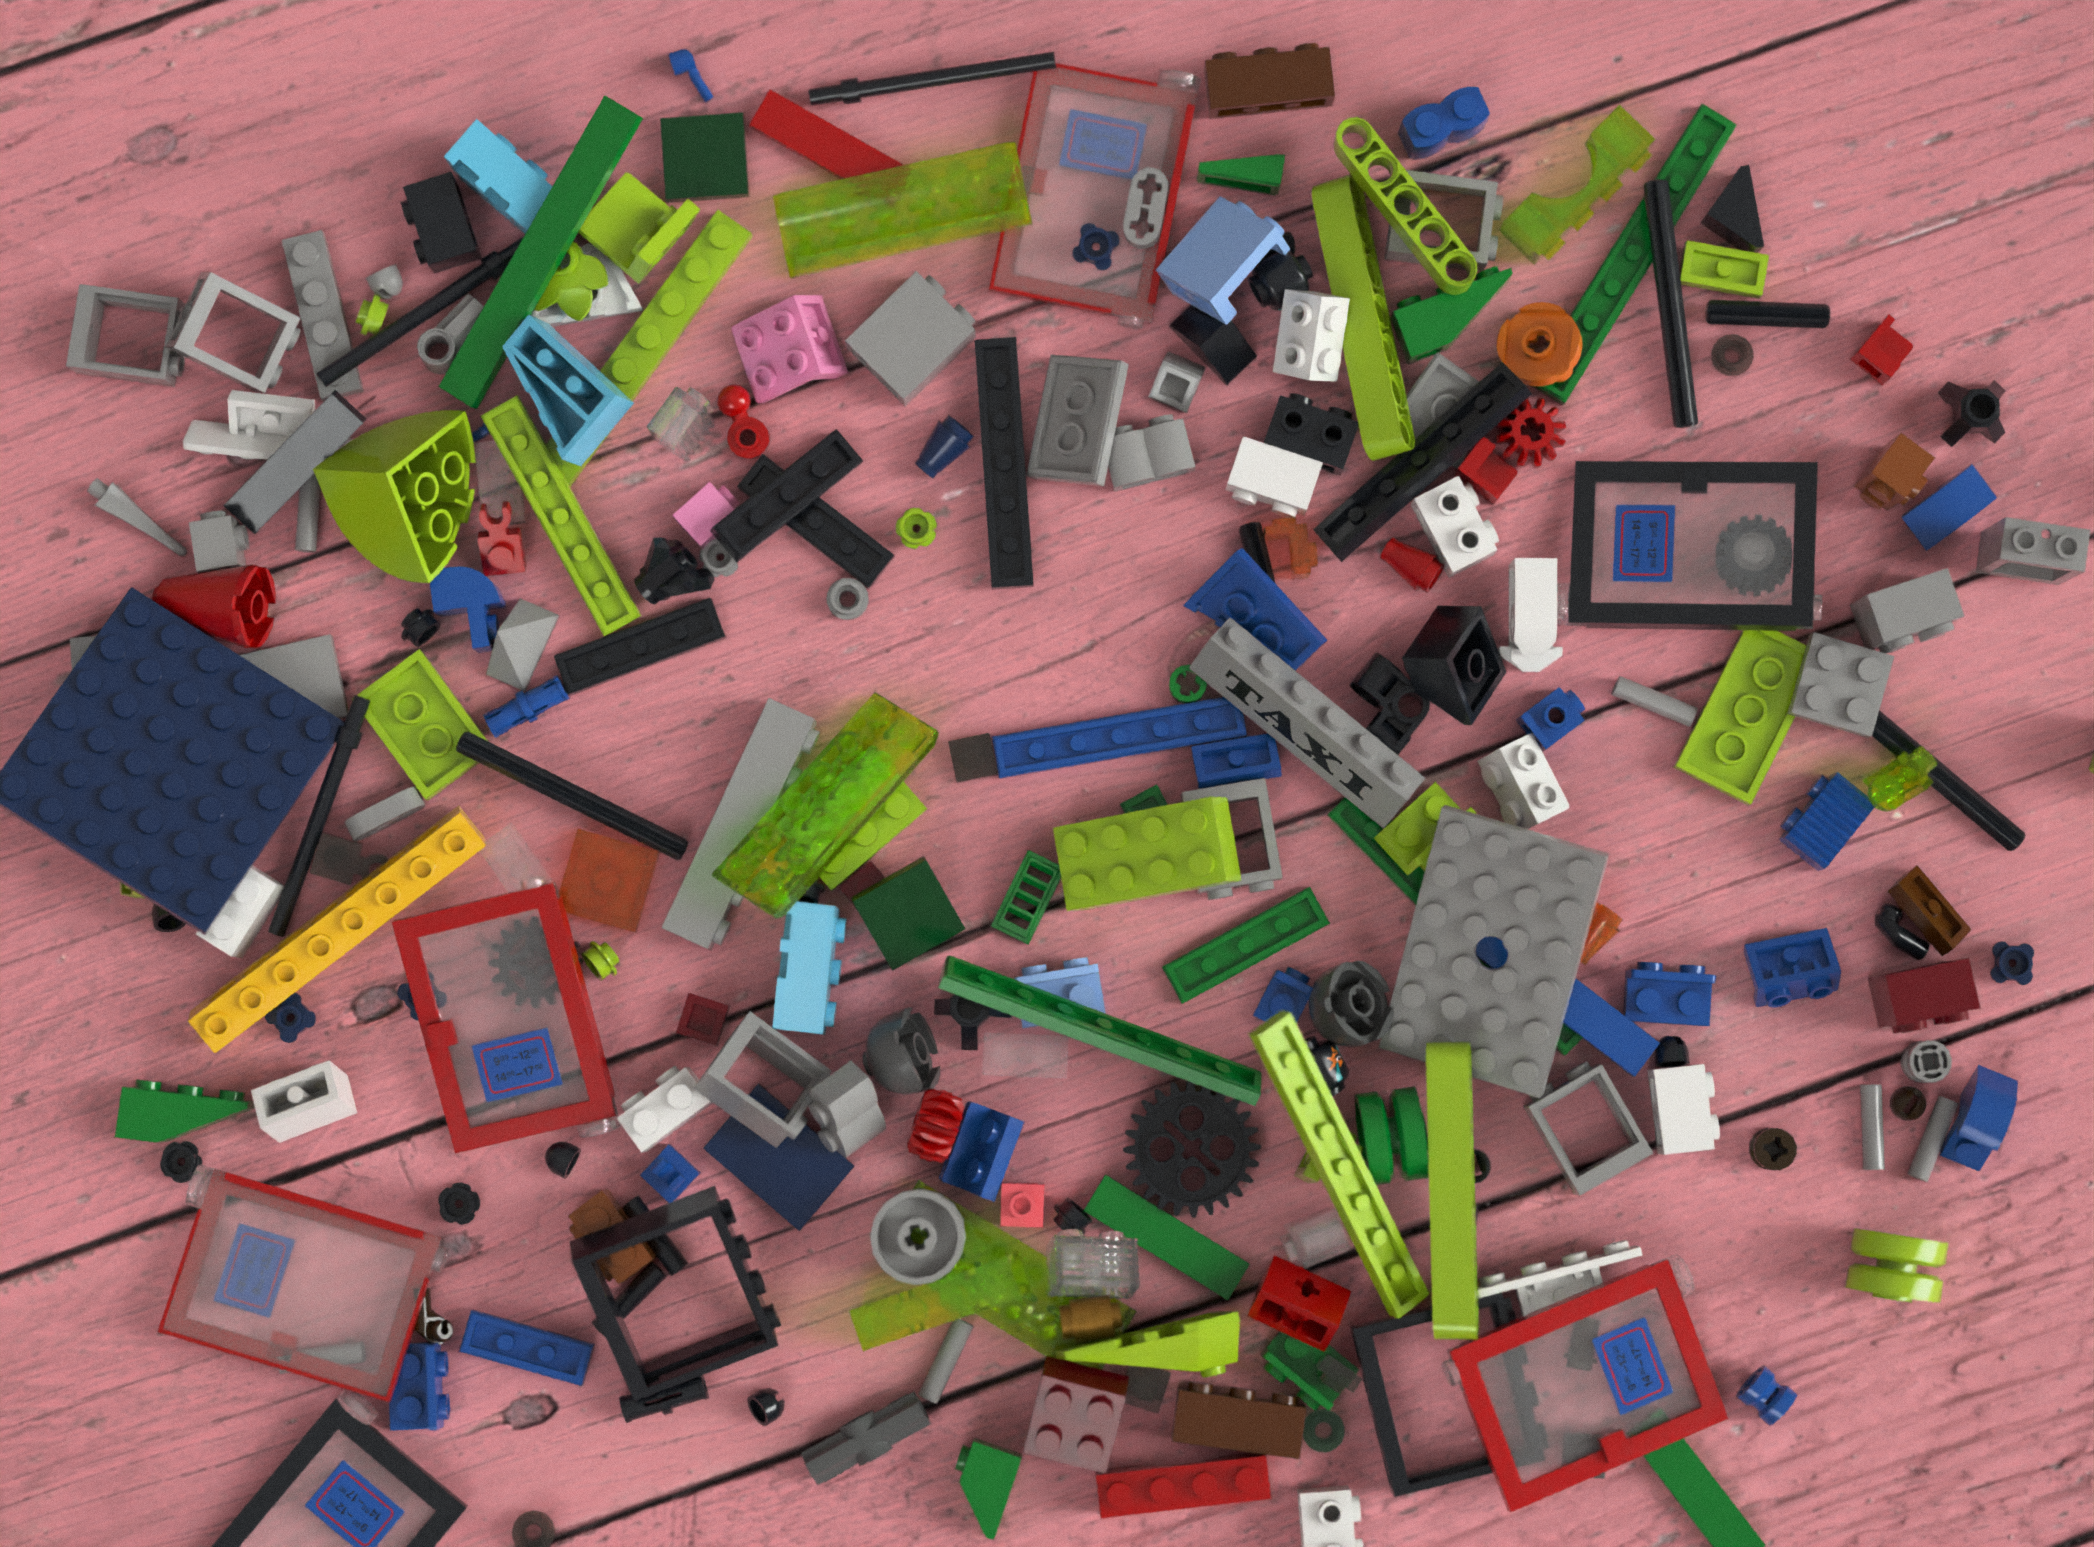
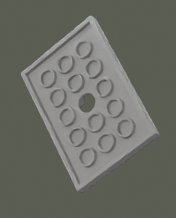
M1443 806L1389 1008L1393 1006L1394 1009L1391 1027L1381 1038L1379 1048L1426 1062L1427 1042L1470 1041L1472 1077L1541 1098L1544 1095L1609 853L1451 806ZM1492 936L1503 941V945L1508 951V958L1503 966L1488 968L1478 960L1476 947L1481 939Z

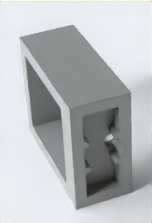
M1406 170L1420 189L1483 197L1477 251L1470 252L1477 262V272L1485 270L1488 261H1495L1498 236H1492L1491 233L1493 220L1500 221L1503 207V196L1496 195L1498 182ZM1400 198L1394 202V207L1400 214L1409 215L1411 200ZM1389 224L1385 260L1420 264ZM1425 245L1426 247H1429V248H1436V247H1437V246ZM1457 263L1450 264L1446 267L1466 270L1462 265Z
M201 272L165 347L255 392L265 393L267 388L272 389L280 378L283 367L278 364L285 350L290 351L298 340L300 329L297 328L300 317L212 272ZM219 292L281 322L255 376L194 346Z
M79 284L66 366L77 374L175 387L176 376L180 377L183 373L185 357L165 346L185 307V303L176 297ZM104 305L169 314L160 371L95 362Z
M2005 517L1981 532L1976 573L2060 585L2085 572L2090 530ZM2043 530L2050 532L2049 539L2042 537L2041 533Z
M1262 778L1182 792V802L1211 796L1227 797L1228 804L1257 799L1269 870L1241 874L1242 881L1197 889V893H1207L1208 900L1233 896L1232 888L1249 886L1250 893L1275 889L1273 881L1281 880L1283 877L1266 779Z
M749 1011L721 1048L694 1089L777 1148L787 1136L794 1140L808 1121L803 1116V1113L812 1104L810 1089L826 1079L832 1070ZM746 1046L804 1088L783 1120L724 1078Z
M1588 1061L1565 1073L1569 1080L1554 1088L1551 1082L1547 1083L1544 1095L1541 1098L1529 1095L1532 1102L1523 1106L1574 1195L1578 1196L1653 1154L1603 1065L1596 1064L1590 1067ZM1594 1081L1629 1144L1577 1173L1541 1110L1589 1082Z

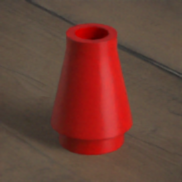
M1394 537L1388 541L1380 555V559L1391 566L1415 591L1420 588L1428 593L1438 581L1445 567V564L1438 561V555L1400 542Z

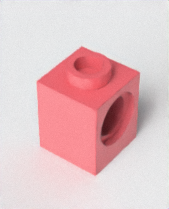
M1002 1182L1000 1226L1043 1228L1045 1183Z

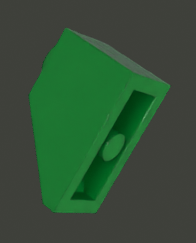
M974 1438L971 1447L962 1445L955 1470L962 1472L959 1483L985 1537L994 1540L1022 1459V1454Z

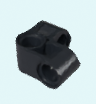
M1375 653L1349 686L1361 698L1381 710L1366 729L1399 755L1410 741L1411 735L1424 721L1429 711L1430 702L1415 691L1411 680L1400 669L1381 654ZM1406 696L1416 698L1421 704V713L1415 717L1404 716L1398 708L1399 700Z

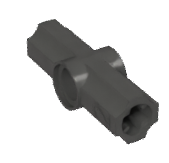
M915 1391L894 1400L876 1412L871 1410L840 1427L839 1432L802 1451L801 1455L810 1475L819 1485L842 1474L845 1470L856 1464L862 1466L891 1450L893 1444L929 1426L931 1421Z

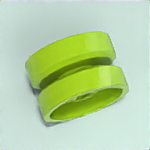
M1853 1228L1851 1250L1856 1255L1877 1258L1876 1266L1859 1263L1848 1266L1845 1288L1871 1292L1873 1297L1912 1303V1299L1935 1303L1941 1302L1943 1281L1938 1276L1917 1273L1918 1265L1939 1268L1945 1265L1948 1243Z

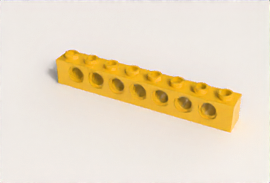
M458 805L190 1011L188 1022L214 1053L218 1052L486 846L485 837Z

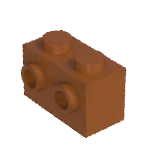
M1900 433L1882 447L1854 487L1861 491V499L1875 509L1880 510L1883 507L1888 511L1898 503L1904 506L1910 499L1913 500L1927 483L1928 479L1923 474L1935 457Z
M609 1189L600 1191L568 1215L573 1222L569 1226V1230L575 1239L629 1219ZM645 1241L597 1261L605 1279L608 1282L615 1279L619 1285L656 1259L657 1256Z

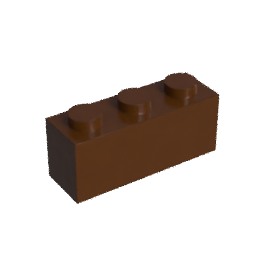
M1305 43L1295 46L1294 51L1278 52L1277 48L1268 47L1257 49L1253 52V55L1237 57L1235 52H1222L1213 55L1212 60H1205L1204 77L1209 119L1330 107L1333 105L1335 90L1330 47L1319 48L1317 43Z
M1188 1381L1187 1388L1178 1387L1171 1434L1172 1442L1300 1459L1306 1407L1304 1404L1297 1403L1298 1396L1272 1393V1400L1255 1398L1256 1390L1240 1387H1230L1229 1394L1212 1392L1213 1384L1197 1381Z

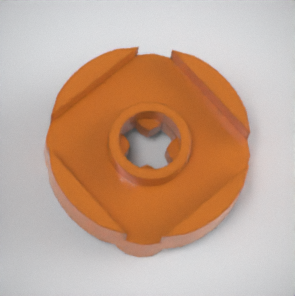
M1548 302L1531 303L1520 308V313L1503 323L1497 337L1498 356L1525 385L1547 386L1569 379L1573 368L1580 359L1583 343L1581 332L1575 321L1563 308ZM1539 336H1545L1546 342L1550 343L1547 349L1536 353L1533 348H1529L1530 343H1536Z

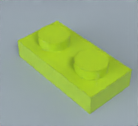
M1687 240L1684 244L1679 272L1681 285L1760 299L1763 295L1769 255Z

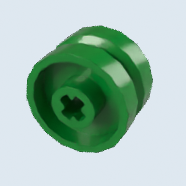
M1416 1087L1392 1089L1389 1095L1390 1116H1387L1383 1098L1377 1091L1355 1094L1354 1105L1358 1142L1363 1147L1361 1156L1375 1184L1381 1185L1391 1182L1394 1172L1393 1156H1396L1399 1173L1405 1181L1428 1178V1137Z

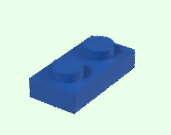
M1268 733L1191 746L1198 789L1282 776L1276 740Z

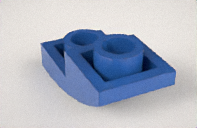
M1970 464L1939 486L1933 494L1904 513L1902 519L1927 551L1993 502L1997 496L1974 465Z

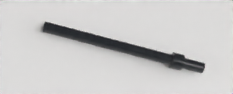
M1053 51L859 81L858 78L841 80L839 85L809 89V97L812 106L843 101L845 105L862 102V98L1054 69L1056 68V59Z
M523 237L499 253L494 250L480 260L481 265L316 373L325 387L329 386L490 278L495 281L501 277Z
M354 695L343 726L339 725L334 739V742L337 744L268 930V932L277 936H285L352 750L358 749L363 735L360 732V728L371 701L367 698Z

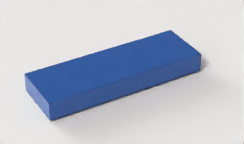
M473 1309L469 1315L459 1352L582 1386L595 1344Z

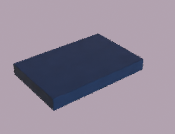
M757 1084L749 1094L751 1098L782 1120L789 1112V1109L760 1084ZM730 1116L703 1148L798 1231L805 1226L855 1167L837 1150L831 1153L823 1145L818 1134L807 1124H805L794 1140L787 1136L775 1148L734 1117Z

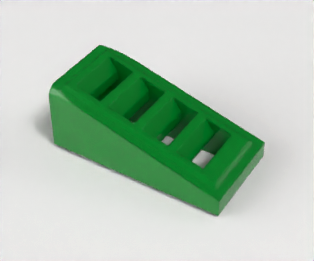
M1276 154L1199 162L1197 181L1203 184L1276 196L1281 184L1285 155Z
M1027 850L991 927L1029 945L1061 880L1059 865ZM1032 866L1052 876L1049 884L1028 874L1029 867ZM1024 881L1044 891L1042 898L1040 899L1020 889L1022 882ZM1015 896L1036 906L1035 913L1032 914L1012 904ZM1007 912L1030 922L1027 929L1004 919Z

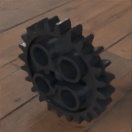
M1187 1081L1186 1089L1183 1092H1180L1175 1082H1171V1095L1167 1097L1159 1089L1154 1090L1158 1102L1153 1105L1146 1100H1142L1141 1104L1147 1112L1145 1116L1131 1115V1118L1139 1124L1138 1129L1125 1130L1127 1136L1135 1139V1145L1124 1147L1123 1152L1134 1154L1136 1159L1128 1163L1126 1169H1139L1140 1175L1132 1182L1133 1185L1137 1186L1147 1183L1149 1187L1143 1197L1148 1199L1158 1194L1160 1198L1157 1208L1160 1210L1169 1201L1172 1202L1175 1216L1179 1215L1183 1205L1189 1207L1192 1218H1196L1198 1206L1204 1205L1209 1215H1213V1202L1217 1200L1225 1208L1230 1207L1226 1195L1231 1192L1238 1197H1242V1191L1237 1186L1239 1181L1253 1182V1179L1245 1173L1246 1167H1259L1257 1161L1249 1158V1152L1261 1149V1145L1249 1142L1248 1138L1258 1132V1127H1245L1244 1122L1251 1116V1112L1246 1111L1238 1114L1235 1109L1240 1103L1239 1100L1233 1099L1226 1103L1224 1101L1225 1095L1217 1092L1214 1096L1210 1094V1089L1202 1087L1201 1091H1195L1194 1083ZM1187 1106H1195L1202 1112L1203 1121L1196 1130H1186L1179 1122L1180 1112ZM1170 1121L1191 1141L1198 1137L1202 1141L1199 1150L1220 1169V1174L1214 1176L1193 1156H1189L1187 1159L1183 1158L1181 1154L1185 1150L1184 1146L1163 1127V1123ZM1220 1135L1229 1137L1234 1146L1231 1156L1224 1160L1214 1158L1210 1152V1143L1215 1137ZM1157 1137H1167L1173 1143V1155L1166 1161H1157L1150 1154V1144ZM1191 1166L1199 1167L1205 1177L1203 1185L1194 1191L1185 1189L1180 1180L1182 1172Z

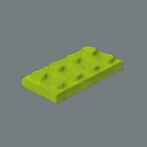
M1742 630L1673 768L1748 806L1751 805L1795 716L1787 713L1807 645L1779 631Z

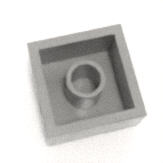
M1948 568L1867 594L1850 605L1864 647L1872 650L1879 648L1880 652L1886 654L1915 643L1913 637L1917 635L1920 642L1942 636L1946 632L1955 629L1952 622L1964 617Z

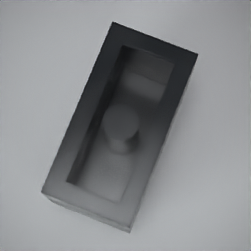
M451 172L403 187L407 200L401 201V207L408 225L415 224L419 239L413 240V244L421 265L427 263L436 274L482 259L458 182Z

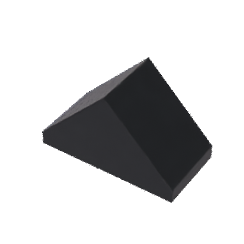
M1745 165L1738 169L1701 221V224L1737 249L1759 253L1764 247L1750 167Z
M1190 305L1169 325L1172 331L1226 385L1233 381L1257 357L1232 320L1226 325L1193 305Z

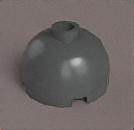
M1364 961L1344 962L1323 972L1315 981L1308 1000L1309 1014L1318 1032L1328 1041L1345 1047H1358L1383 1038L1391 1027L1394 1009L1393 1006L1389 1008L1387 1005L1385 993L1390 991L1387 982L1377 969Z
M910 1007L895 1011L880 1019L871 1028L866 1042V1052L863 1053V1064L866 1072L870 1076H874L876 1081L886 1090L904 1095L931 1090L938 1085L940 1078V1066L932 1068L930 1053H938L932 1031L925 1018L919 1012L911 1014L913 1008Z

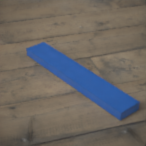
M1221 697L993 736L992 740L999 779L1242 738L1247 736L1243 712L1226 698Z
M1485 937L1478 942L1476 947L1477 958L1490 968H1499L1507 961L1508 951L1504 947L1503 941L1499 938ZM1575 978L1563 1024L1629 1075L1635 1077L1660 1042Z

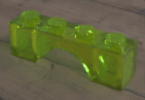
M1619 105L1590 134L1585 143L1592 165L1589 183L1579 192L1564 198H1548L1532 192L1506 218L1499 232L1534 265L1543 256L1550 261L1566 244L1562 237L1572 227L1578 232L1595 215L1591 210L1594 204L1600 198L1607 203L1623 187L1624 184L1619 179L1629 169L1636 174L1650 160L1653 155L1648 150L1655 141V138Z
M1018 1251L938 1279L935 1282L926 1283L869 1301L849 1310L862 1350L866 1351L1019 1299L1030 1293L1031 1289Z

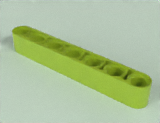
M1349 174L1313 186L1311 195L1331 294L1350 298L1343 340V352L1363 447L1369 459L1375 461L1413 450L1415 447V436L1364 192L1352 175Z
M1470 1041L1427 1042L1426 1087L1433 1335L1435 1340L1478 1339L1479 1316Z

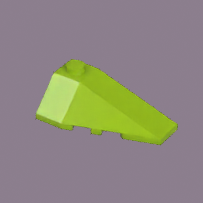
M1213 1311L1116 1335L1114 1338L1100 1339L1056 1350L1055 1355L1056 1359L1200 1371L1202 1378L1226 1373L1225 1365L1238 1362L1240 1319L1238 1311Z

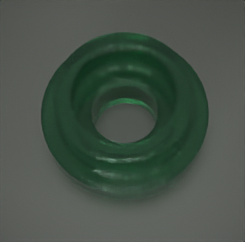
M1318 1409L1311 1412L1305 1418L1303 1438L1306 1444L1313 1450L1329 1452L1336 1449L1343 1441L1345 1434L1344 1424L1335 1412L1328 1411L1327 1409ZM1321 1422H1326L1331 1427L1329 1436L1325 1438H1320L1315 1434V1428Z

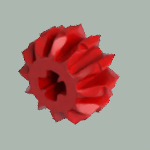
M1527 398L1519 405V410L1515 408L1507 416L1509 419L1504 418L1496 425V427L1505 432L1495 437V443H1509L1502 456L1507 459L1514 452L1519 454L1516 460L1517 467L1522 468L1527 457H1530L1532 466L1539 468L1542 465V456L1549 461H1553L1557 457L1553 447H1563L1566 440L1555 433L1563 431L1566 428V423L1564 421L1552 422L1559 409L1552 407L1547 413L1542 411L1545 405L1543 398H1538L1534 408H1531ZM1527 424H1530L1532 430H1539L1540 432L1534 441H1531L1529 435L1522 436L1521 434Z
M931 1089L924 1092L907 1141L909 1153L929 1162L936 1161L942 1163L948 1158L963 1117L964 1104L962 1098L942 1089L940 1091Z

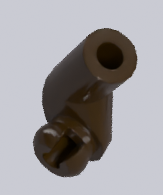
M421 1288L414 1289L415 1303ZM427 1288L414 1331L428 1342H439L440 1345L451 1339L454 1331L453 1325L431 1309V1288Z

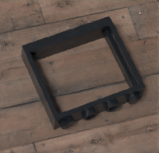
M715 1186L570 1241L572 1264L634 1401L778 1346L775 1331L776 1327L781 1326L778 1313L773 1303L766 1306L762 1294L767 1293L761 1273L758 1268L751 1271L747 1259L752 1258L747 1240L743 1233L736 1236L731 1225L737 1222L732 1205L728 1198L720 1199ZM711 1216L756 1321L643 1364L597 1260Z
M1502 1292L1478 1298V1309L1489 1307L1494 1328L1516 1319L1510 1297L1504 1299ZM1432 1306L1407 1312L1400 1319L1390 1316L1350 1326L1390 1490L1394 1497L1493 1473L1487 1456L1411 1475L1406 1473L1372 1336L1433 1321ZM1522 1344L1501 1353L1524 1447L1510 1450L1516 1467L1543 1461L1542 1449L1548 1448L1542 1422L1535 1424L1531 1408L1538 1406L1532 1381H1524L1521 1365L1527 1364V1358Z

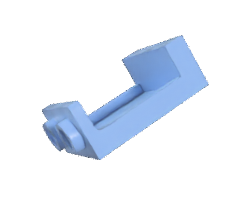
M1220 196L1157 267L1156 271L1173 295L1227 325L1237 314L1228 297L1270 249L1285 256L1290 248L1282 237L1285 233L1283 228L1274 219L1268 216L1261 219L1243 202L1238 201L1234 204Z

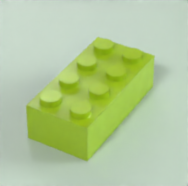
M1211 796L1053 827L1067 911L1090 910L1242 881L1227 797Z

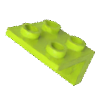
M627 172L591 209L578 233L639 284L690 228L701 209L689 199L678 210L672 205L669 207L633 175Z

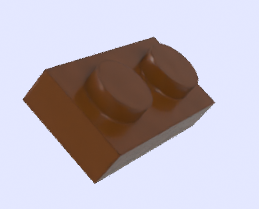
M1918 865L1907 871L1888 890V893L1896 901L1898 907L1908 915L1923 933L1925 939L1934 946L1941 956L1953 950L1972 930Z

